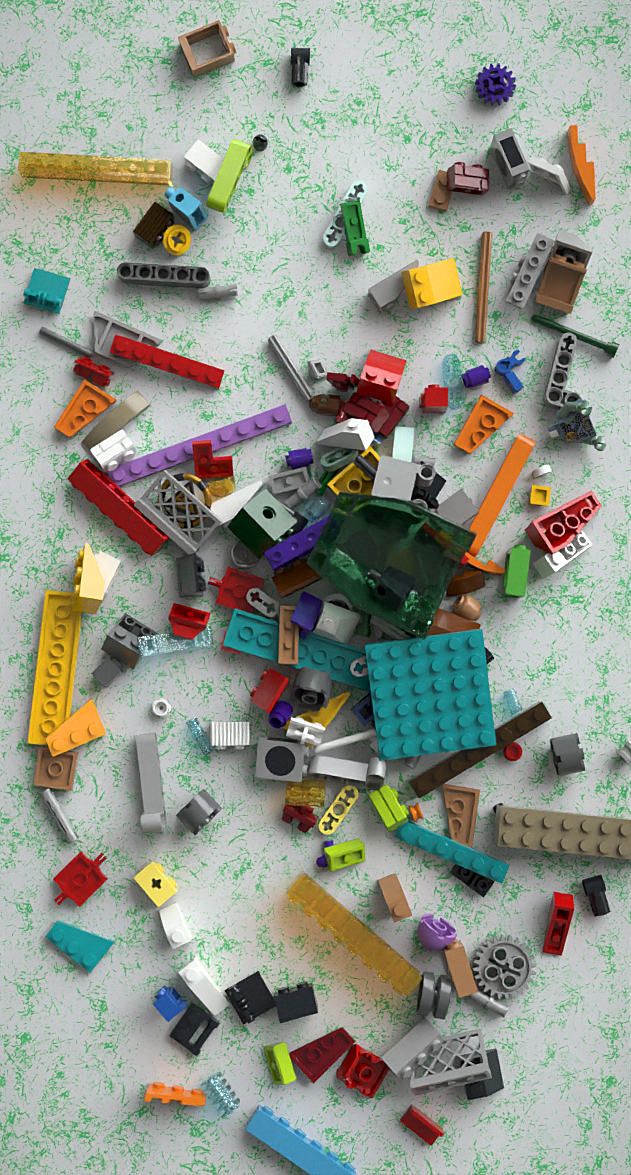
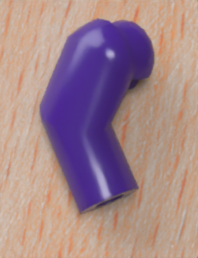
M333 840L324 841L325 848L334 845ZM325 853L322 857L317 858L316 864L318 867H328Z

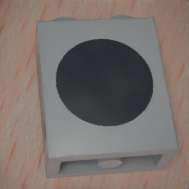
M510 128L495 134L490 146L507 189L522 186L530 170L514 132Z
M260 736L257 746L255 778L302 782L308 774V765H305V758L309 757L310 747L306 746L307 742H304L303 745L300 744L301 740Z

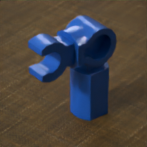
M515 350L510 358L506 357L499 360L495 366V372L504 377L503 380L513 395L524 388L514 371L511 372L514 365L519 366L525 361V358L521 360L515 358L519 354V350Z

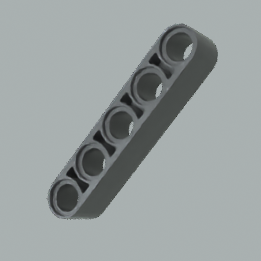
M129 262L121 263L117 267V275L121 282L125 284L206 288L211 282L209 271L204 267ZM124 270L131 271L127 277L122 276V272ZM143 271L150 272L146 278H142L140 275ZM162 272L169 273L166 279L159 278V275ZM181 273L188 275L185 280H179L178 276ZM200 274L207 276L204 281H198L197 277Z

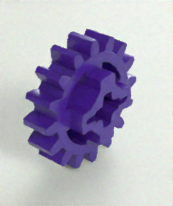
M500 63L496 67L490 64L489 69L483 67V73H478V79L475 81V85H477L475 92H480L478 98L484 97L485 104L491 101V106L495 102L501 106L502 100L507 103L509 97L513 96V91L516 88V85L513 83H515L516 78L511 77L512 71H506L507 66H504L502 69L500 68Z

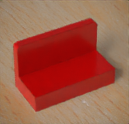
M413 1104L410 1105L400 1119L401 1123L431 1146L439 1136L443 1137L444 1135L443 1128Z

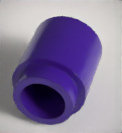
M483 365L465 371L464 374H461L465 388L473 389L489 383L491 374L488 367L485 368Z
M301 448L288 451L289 455L285 456L287 467L291 466L292 470L305 466L309 467V464H314L311 449Z
M278 701L269 714V724L277 729L285 726L293 714L292 705L286 701Z

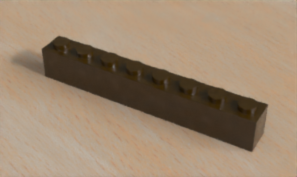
M538 701L494 728L495 746L458 750L409 779L408 782L417 797L421 798L552 719L543 702Z

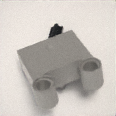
M362 455L355 458L353 464L374 482L368 508L407 517L413 522H420L424 519L427 512L426 502L421 499H416L413 502H410L415 480L422 487H428L432 484L436 474L435 468L432 465H420L381 455L376 469ZM427 473L430 475V477L425 478L421 474ZM419 508L422 513H415L413 509Z

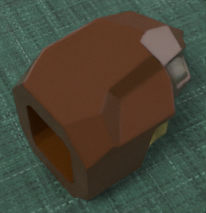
M331 394L316 395L310 400L309 408L320 415L338 416L340 396Z

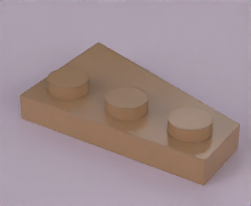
M443 784L442 788L451 839L472 848L480 789Z

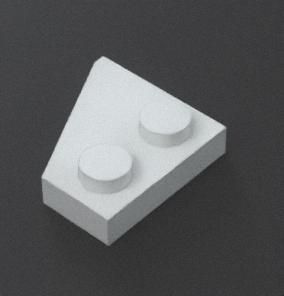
M533 156L530 158L528 164L534 174L551 185L556 182L561 186L562 193L566 195L569 193L571 188L561 166L549 164L543 158L538 159Z

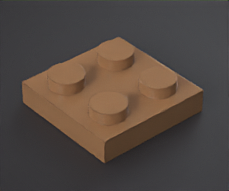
M40 746L33 785L73 791L79 752L66 751L52 757L48 747Z

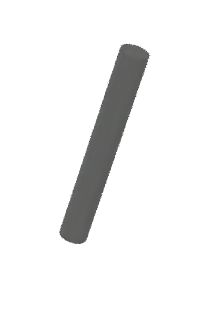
M43 326L39 331L40 334L88 358H91L93 355V351Z

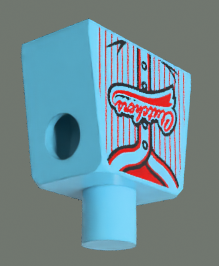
M171 187L165 192L164 196L168 199V203L174 213L193 230L196 231L208 218L201 202L182 187L176 191Z

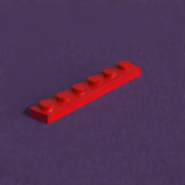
M115 334L110 349L111 354L217 389L220 387L225 371Z

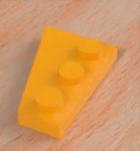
M90 698L79 710L75 711L71 717L45 738L52 757L106 734L93 699Z

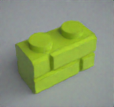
M385 785L368 795L388 832L397 829L409 821L407 818L409 812L404 804L400 805L397 801L400 796L395 788L391 789L389 785Z

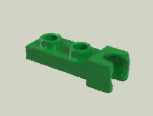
M360 200L341 203L340 208L348 256L357 254V246L362 254L369 253V241L366 237Z

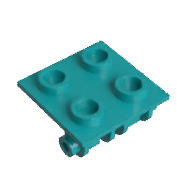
M34 268L28 289H25L23 296H25L23 304L60 314L71 278Z

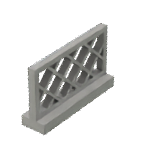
M163 470L144 495L134 504L141 513L188 555L197 553L203 543L222 522L218 516L166 470ZM164 477L170 481L171 489L161 488V480ZM171 491L172 502H163L162 492ZM175 491H182L185 494L184 502H176ZM151 492H158L159 503H153L147 498ZM185 504L186 515H177L176 505ZM189 504H196L199 507V514L190 515ZM163 505L173 506L172 516H167L164 513ZM200 517L201 528H191L190 518ZM203 517L212 518L215 524L212 527H204ZM177 518H187L188 528L179 527ZM192 531H201L202 539L198 543L192 538Z
M477 1029L442 1037L444 1042L437 1057L432 1053L429 1055L434 1059L430 1067L427 1068L421 1064L412 1070L410 1087L416 1096L492 1078L482 1030ZM478 1036L479 1042L475 1048L467 1043L471 1037ZM453 1041L461 1043L456 1052L448 1048ZM465 1046L472 1050L467 1059L459 1055ZM446 1050L453 1054L448 1064L440 1059ZM476 1053L482 1056L483 1063L476 1065L470 1061ZM457 1057L464 1061V1064L459 1069L452 1067ZM438 1062L446 1066L442 1073L432 1071ZM419 1066L426 1070L423 1077L415 1078V1072Z

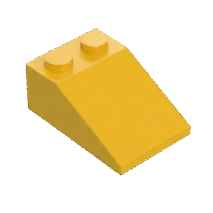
M454 258L401 271L410 309L424 307L463 295Z

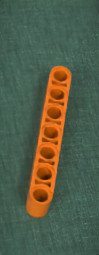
M520 433L516 437L478 510L479 513L473 519L459 546L475 558L536 441Z

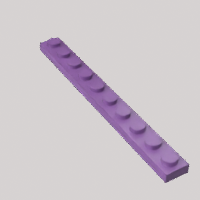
M285 404L118 465L115 470L107 472L110 479L119 487L193 460L192 441L211 440L212 452L291 424L292 420Z

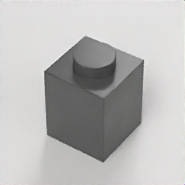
M108 657L91 674L104 687H108L124 672L121 669L123 665L116 658L112 660Z

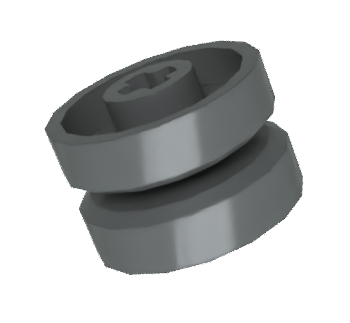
M425 971L422 973L417 998V1015L428 1016L432 1007L434 1018L445 1019L451 997V976L441 974L435 986L434 973Z

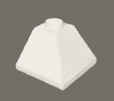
M324 602L311 633L348 644L361 615Z

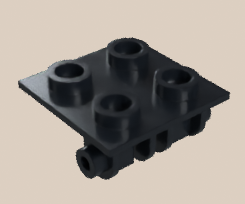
M437 472L432 484L428 487L420 486L415 480L411 501L421 499L427 504V512L429 509L436 510L439 507L436 497L446 483V480ZM427 473L421 474L425 478L430 477V475Z
M259 971L224 990L243 1025L253 1022L254 1018L276 1006L275 1000Z

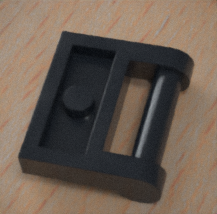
M192 1002L169 1036L187 1048L192 1054L198 1056L201 1052V1047L214 1028H218L220 1022ZM204 1020L207 1021L208 1025L195 1044L191 1043L190 1039Z

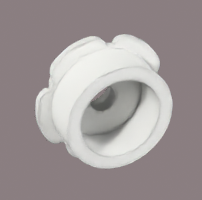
M161 698L153 702L152 712L154 715L162 718L166 717L167 713L171 711V705L168 704L166 699Z

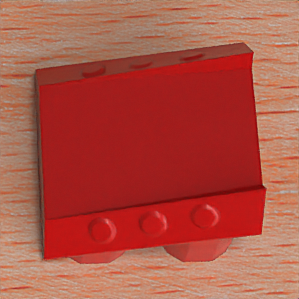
M354 1044L351 1046L339 1069H337L336 1078L341 1080L346 1087L354 1088L362 1095L373 1098L390 1069L380 1057L358 1044Z

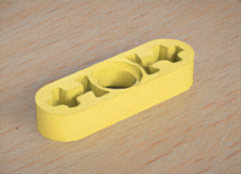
M344 786L319 822V829L323 834L329 835L336 830L358 798L356 787ZM352 788L354 790L353 794L355 796L353 798H348L346 802L350 804L349 806H346V804L343 801H339L338 799L342 797V799L344 800V798L346 797L345 790H350ZM336 804L343 805V814H334L333 807ZM329 813L334 818L339 819L337 822L335 820L332 821L331 826L333 828L331 830L323 829L324 825L322 823L324 821L328 822L331 818L327 816Z

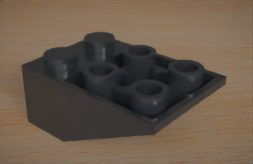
M196 553L176 558L179 597L203 596V591H206V580H204L201 573L205 572L204 561Z

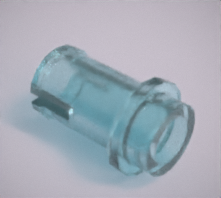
M514 688L503 692V699H506L511 714L523 710L516 695L517 691Z

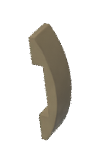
M137 390L106 415L89 432L82 443L90 450L123 429L133 418L138 417L151 404Z

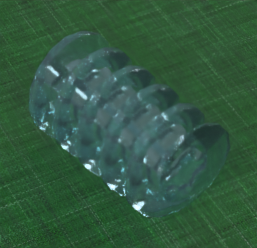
M216 1072L202 1082L201 1085L206 1084L203 1091L211 1092L208 1099L215 1097L212 1105L219 1104L217 1112L224 1110L221 1118H225L239 1107L240 1099L234 1098L236 1095L235 1091L229 1092L231 1086L225 1085L227 1082L226 1078L220 1079L222 1073Z

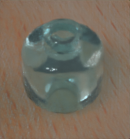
M313 496L304 506V511L306 512L304 516L311 523L314 521L318 522L332 513L330 508L332 505L323 496Z

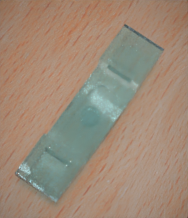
M207 626L193 640L173 635V632L137 637L140 657L214 645L211 626Z

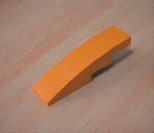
M570 125L567 131L572 167L587 203L593 205L596 199L594 162L586 161V143L578 144L577 125Z

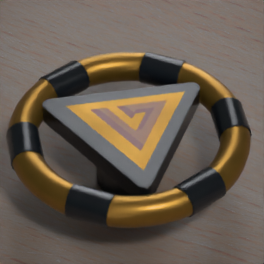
M188 473L173 475L178 482L189 481L184 487L194 496L193 483H195L203 492L205 498L204 505L209 509L211 508V493L208 486L200 478ZM166 479L161 488L168 489L170 481ZM182 491L175 493L176 502L185 501V494ZM162 492L163 502L166 492ZM172 497L169 498L166 502H172ZM185 504L176 505L178 512L186 514ZM189 504L190 515L199 514L197 505ZM163 505L164 513L167 516H172L166 507L173 509V506ZM194 517L196 519L191 520V528L200 525V517ZM178 520V526L188 528L187 521Z

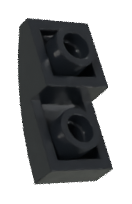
M457 864L450 871L452 875L482 897L486 895L494 884L492 879Z

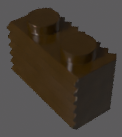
M154 201L133 230V234L153 249L155 245L159 246L164 238L163 233L168 229L167 227L174 225V215Z

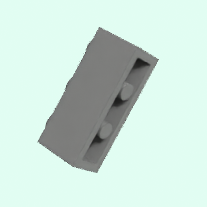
M424 1018L385 1053L381 1059L399 1081H402L409 1077L412 1070L418 1065L423 1064L432 1052L437 1051L444 1040L440 1033Z

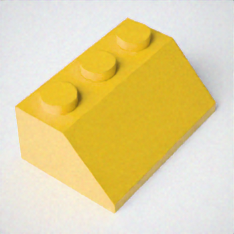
M370 446L361 455L377 469L380 456ZM352 462L332 479L327 486L336 498L354 513L371 497L374 482Z

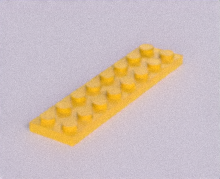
M45 590L28 735L29 744L47 745L45 738L71 717L83 612L73 611V604L70 603L72 593Z

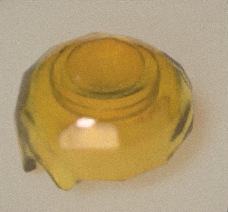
M231 475L230 478L223 477L219 481L208 482L207 486L211 495L221 498L231 495L236 486L234 475Z

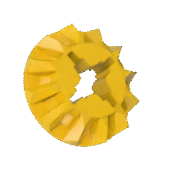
M178 224L167 227L168 229L163 233L164 238L162 242L165 246L164 249L173 255L184 254L191 244L189 230L185 226ZM177 235H178V239H180V241H182V243H180V242L177 243V242H176L175 245H174V242H175V241L172 240L171 237H173V236H174V237H177Z

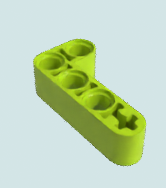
M234 138L232 139L208 196L206 207L223 214L226 212L244 167L247 168L251 161V145Z

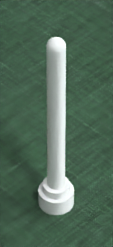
M376 729L320 744V746L316 745L314 752L320 753L375 737Z

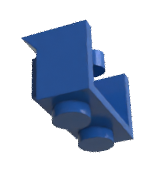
M164 985L156 992L154 996L156 999L153 1005L165 1020L169 1022L186 1007L188 1000L181 999L182 997L174 987L171 988Z

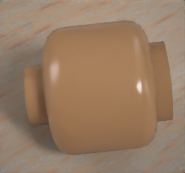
M460 595L452 606L455 615L471 621H477L482 614L480 602L470 595Z

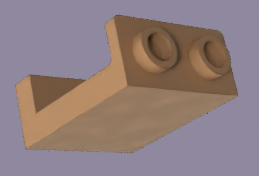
M556 254L555 257L551 256L535 297V302L571 314L587 268H584L585 264L574 261L573 264L566 262L567 258Z

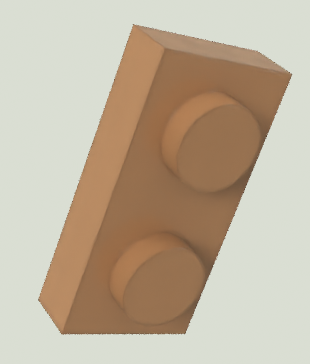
M438 171L428 206L443 212H447L452 191H447L448 179L446 171Z

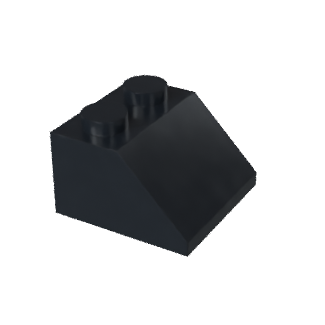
M307 981L296 984L297 987L289 989V986L277 989L278 992L275 993L274 998L280 1023L318 1013V1003L312 983L308 984Z
M496 1048L486 1050L492 1078L464 1084L468 1100L488 1097L504 1088ZM471 1053L461 1056L467 1059ZM476 1053L470 1062L475 1065L483 1063L482 1056ZM459 1059L460 1068H461L462 1065L464 1064V1061H462L461 1059Z

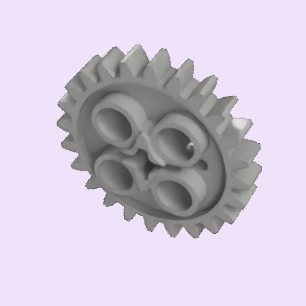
M501 934L500 940L493 936L492 943L486 939L487 946L480 945L483 951L475 952L479 959H473V962L478 964V966L472 967L473 971H478L474 975L475 979H480L478 985L482 986L485 984L483 991L486 992L490 989L489 995L492 997L497 993L498 999L501 998L502 994H504L506 1000H508L509 994L516 998L517 991L523 995L522 988L529 989L526 983L534 982L530 975H536V972L531 970V968L537 967L535 963L531 962L535 957L534 955H528L531 949L527 948L524 950L526 943L522 942L519 945V938L512 941L511 935L508 936L507 940H505L503 934ZM499 949L505 951L502 958L495 957V952ZM492 958L502 965L507 963L510 969L520 972V975L518 976L507 969L502 971L499 965L490 962L489 959ZM516 958L522 959V964L519 967L513 966V961ZM490 967L496 968V973L493 976H489L486 973ZM507 976H513L514 980L511 984L507 985L504 983V979Z

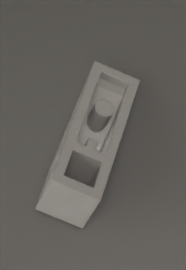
M415 260L368 289V294L379 312L383 310L385 312L389 311L395 306L394 303L397 302L405 289L401 271L418 267V260Z

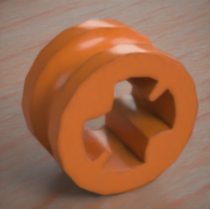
M418 803L414 807L409 806L415 822L418 819H424Z

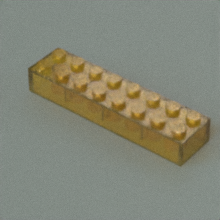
M303 870L287 887V898L295 905L299 903L303 908L302 911L310 918L314 916L318 921L317 924L325 931L329 929L336 941L340 944L342 942L347 944V950L354 956H361L363 964L369 969H376L377 975L384 982L390 981L393 986L392 988L399 995L404 993L408 996L423 979L417 968Z

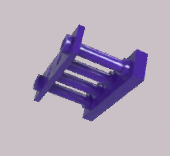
M333 514L264 553L273 571L276 572L341 536L340 532L342 530Z

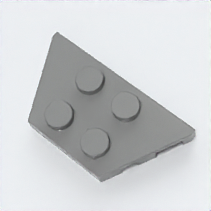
M97 311L93 313L95 353L123 366L132 368L138 362L110 353L115 334L153 347H158L162 342L161 339Z

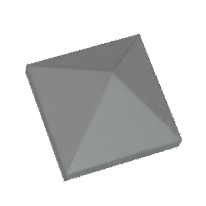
M321 359L307 362L311 377L314 379L327 377V371Z

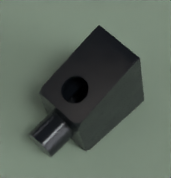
M388 566L383 573L372 568L367 576L368 579L376 583L372 594L395 612L411 593L418 580L392 566Z

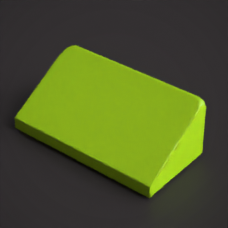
M359 838L324 848L330 872L366 861L365 845Z
M280 1042L263 1046L274 1084L286 1085L296 1080L286 1043Z

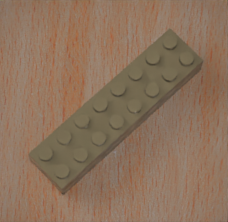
M497 805L493 844L501 847L631 859V819Z

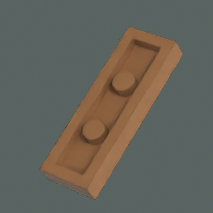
M296 606L279 607L278 664L298 665L299 626L290 621Z

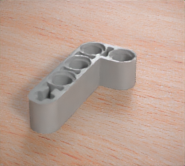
M572 333L563 334L557 343L543 397L546 406L558 410L567 402L568 398H572L575 401L581 398L578 393L565 390L577 345V338ZM565 340H569V347L566 351H563L566 346ZM558 358H565L567 365H561L558 362ZM553 376H560L562 383H556ZM549 394H555L558 400L556 402L551 401Z
M313 755L310 758L308 777L323 782L379 790L383 787L387 761H380L379 757H372L369 760V764Z

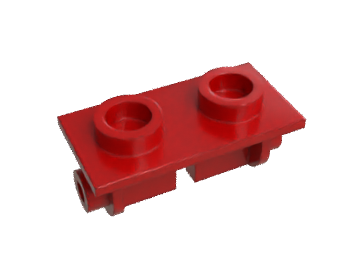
M86 357L79 358L74 362L77 363L73 368L76 375L88 380L90 375L93 374L92 382L103 387L109 386L111 380L108 378L115 374L110 371L109 367L105 365L98 366L93 363V360Z

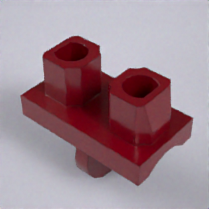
M288 799L282 810V820L291 824L293 818H296L300 821L297 828L303 833L314 827L319 816L313 813L314 808L308 806L309 799H306L305 803L300 800L294 803Z

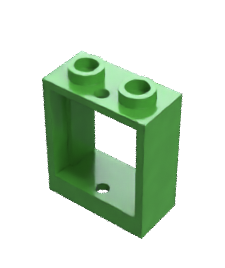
M514 545V547H511L506 552L504 569L506 571L503 577L501 593L503 597L519 599L525 597L531 550L526 549V546Z

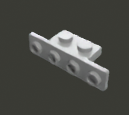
M539 233L536 234L527 256L522 255L518 264L521 267L519 273L515 272L510 283H513V286L506 299L507 303L521 309L524 308L554 243L553 239Z

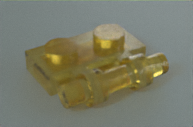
M313 779L302 780V782L287 781L285 805L324 807L325 782Z

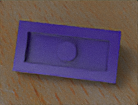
M305 591L302 592L290 620L291 623L301 627L299 637L306 639L311 633L323 602Z

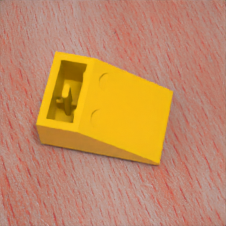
M85 543L83 550H79L78 557L75 560L74 568L77 571L73 577L72 586H75L71 594L70 603L73 604V611L96 614L103 600L105 582L89 544Z

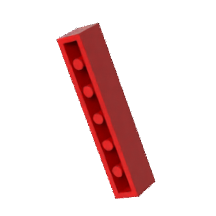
M89 459L80 462L68 477V480L75 489L80 490L89 502L94 503L102 514L108 516L113 521L116 527L125 531L127 536L132 541L137 542L145 553L153 556L170 539L134 506L136 503Z

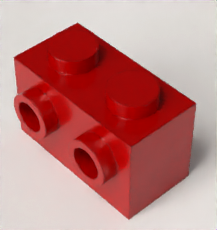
M437 384L428 385V388H424L423 393H420L419 408H423V414L446 413L448 409V387H439Z

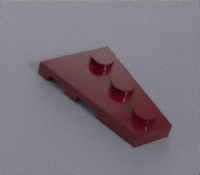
M341 1027L290 1052L289 1056L314 1084L356 1040L344 1027Z

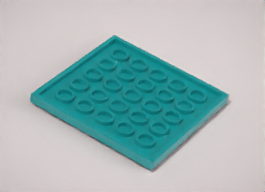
M482 629L365 644L380 761L496 745Z

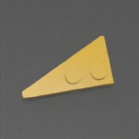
M345 692L329 700L328 706L325 709L322 707L320 711H307L297 717L303 718L304 721L309 723H320L322 727L326 728L351 694ZM289 720L286 723V725L282 727L286 731H288L291 720ZM307 743L306 746H309L311 749L313 744Z

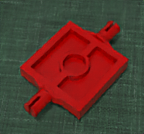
M231 567L227 568L226 574L221 580L210 577L208 585L218 587L217 604L253 614L255 607L247 601V593L252 588L261 589L264 578ZM259 592L250 593L252 596L251 601L258 600L262 602L263 600L259 598Z
M81 851L53 878L62 891L54 899L57 902L62 897L57 903L58 905L68 897L80 907L108 880L99 867L107 859L104 856L99 861L104 855L103 853H100L93 861Z

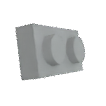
M306 466L269 476L273 495L303 487L309 482Z

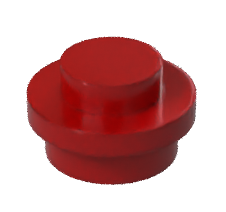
M512 742L503 748V755L509 761H517L522 756V747L518 743Z

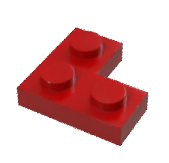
M211 440L192 441L195 476L200 479L234 476L232 456L213 457Z

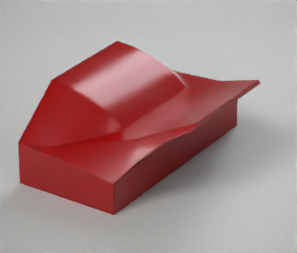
M173 603L168 617L172 625L173 635L193 640L201 631L206 629L211 613Z

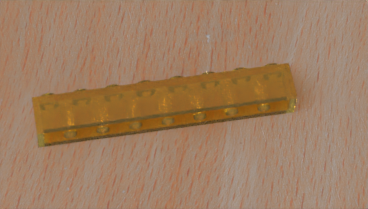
M19 152L18 171L22 178L172 186L173 165L171 160Z

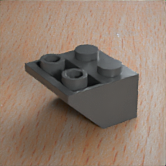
M125 613L107 635L101 650L134 670L158 633Z

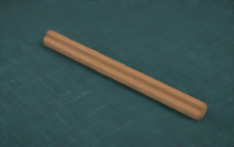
M487 231L482 233L475 330L476 343H484L486 340L492 232Z

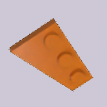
M84 379L54 428L67 437L72 438L117 402V400Z
M480 395L453 445L471 454L514 413L487 397Z
M153 1082V1084L148 1086L144 1101L151 1102L152 1098H158L162 1103L178 1100V1103L184 1105L205 1106L207 1093H203L201 1089H192L190 1091L184 1090V1087L179 1085L167 1087L164 1083Z

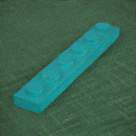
M410 821L399 826L394 836L397 839L501 884L510 866L508 863Z

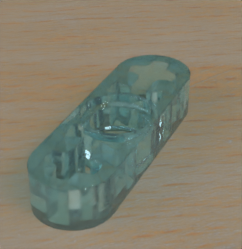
M448 354L442 361L444 387H448V407L452 410H458L464 403L460 360L456 355ZM449 359H452V362H456L453 365V372L457 371V373H450V366L446 365ZM450 377L457 378L458 385L456 387L449 386L448 379ZM459 389L460 392H456V398L460 399L457 405H454V402H450L453 399V392L449 393V391Z

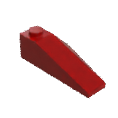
M590 491L533 520L524 531L535 547L552 555L567 547L602 505L594 493Z

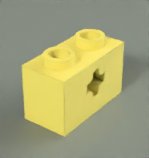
M152 861L134 879L159 908L178 891L176 888L178 885L172 877L168 878L163 873L165 869L159 862L155 863ZM154 879L161 880L160 886L153 885V883L155 882Z

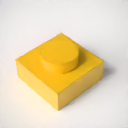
M531 485L529 504L548 507L551 487Z

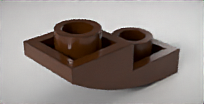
M482 569L463 571V576L444 577L443 580L447 597L467 594L486 586Z

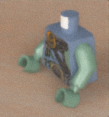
M580 398L575 402H566L555 413L558 424L548 428L551 438L562 434L568 444L584 443L594 445V448L598 451H603L606 447L604 436H599L597 439L595 437L597 435L589 417L592 407H588V401H583Z

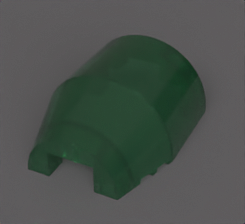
M340 491L307 564L324 580H328L337 592H340L349 600L348 602L352 606L425 640L434 622L435 614L445 591L465 553L469 552L477 532L405 498ZM388 566H392L418 579L411 593L396 612L372 594L376 583L367 578L372 568L383 573Z

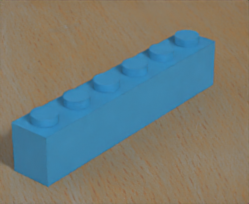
M259 1105L246 1124L245 1130L310 1175H356L355 1168L350 1163L340 1161L338 1155L332 1151L327 1152L324 1150L322 1144L318 1141L308 1139L306 1133L301 1129L297 1128L295 1130L292 1128L289 1121L283 1117L279 1119L274 1115V1111L267 1106L262 1107Z

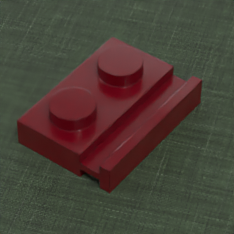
M327 372L326 380L333 387L337 388V391L348 392V389L354 390V387L358 388L360 380L354 374H351V377L343 373Z

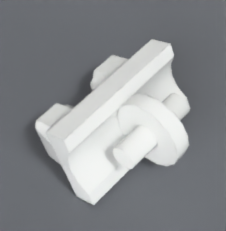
M292 717L286 736L301 740L300 744L303 745L304 742L320 746L325 727H322V724L317 722L309 723L304 721L303 718Z

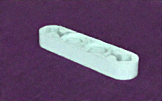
M362 181L354 182L342 203L360 200L362 204L367 194L366 184ZM359 187H362L363 193L359 192L357 198L354 199L353 197L355 196L356 192L354 188L358 189ZM340 206L323 236L324 245L330 249L336 248L345 235L344 227L340 228L335 224L337 219L342 218ZM335 230L337 232L335 235L336 242L332 241L329 243L327 237H332Z

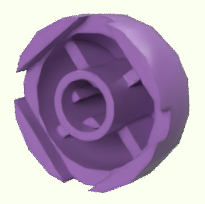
M424 914L417 927V936L422 946L428 951H443L447 949V945L453 943L457 937V934H454L456 929L441 917L440 921L433 918L434 914Z

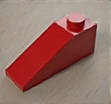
M555 891L553 893L543 953L562 956L574 912L572 894Z

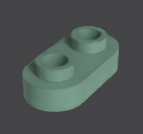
M339 447L324 454L320 462L325 471H335L353 462L358 456L357 449Z

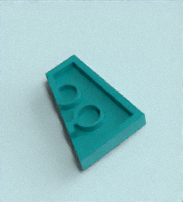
M59 920L45 936L89 973L92 972L115 942Z

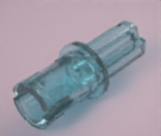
M195 717L187 721L186 724L194 737L193 740L197 741L204 755L211 753L213 748L206 737L207 732H204L198 718Z

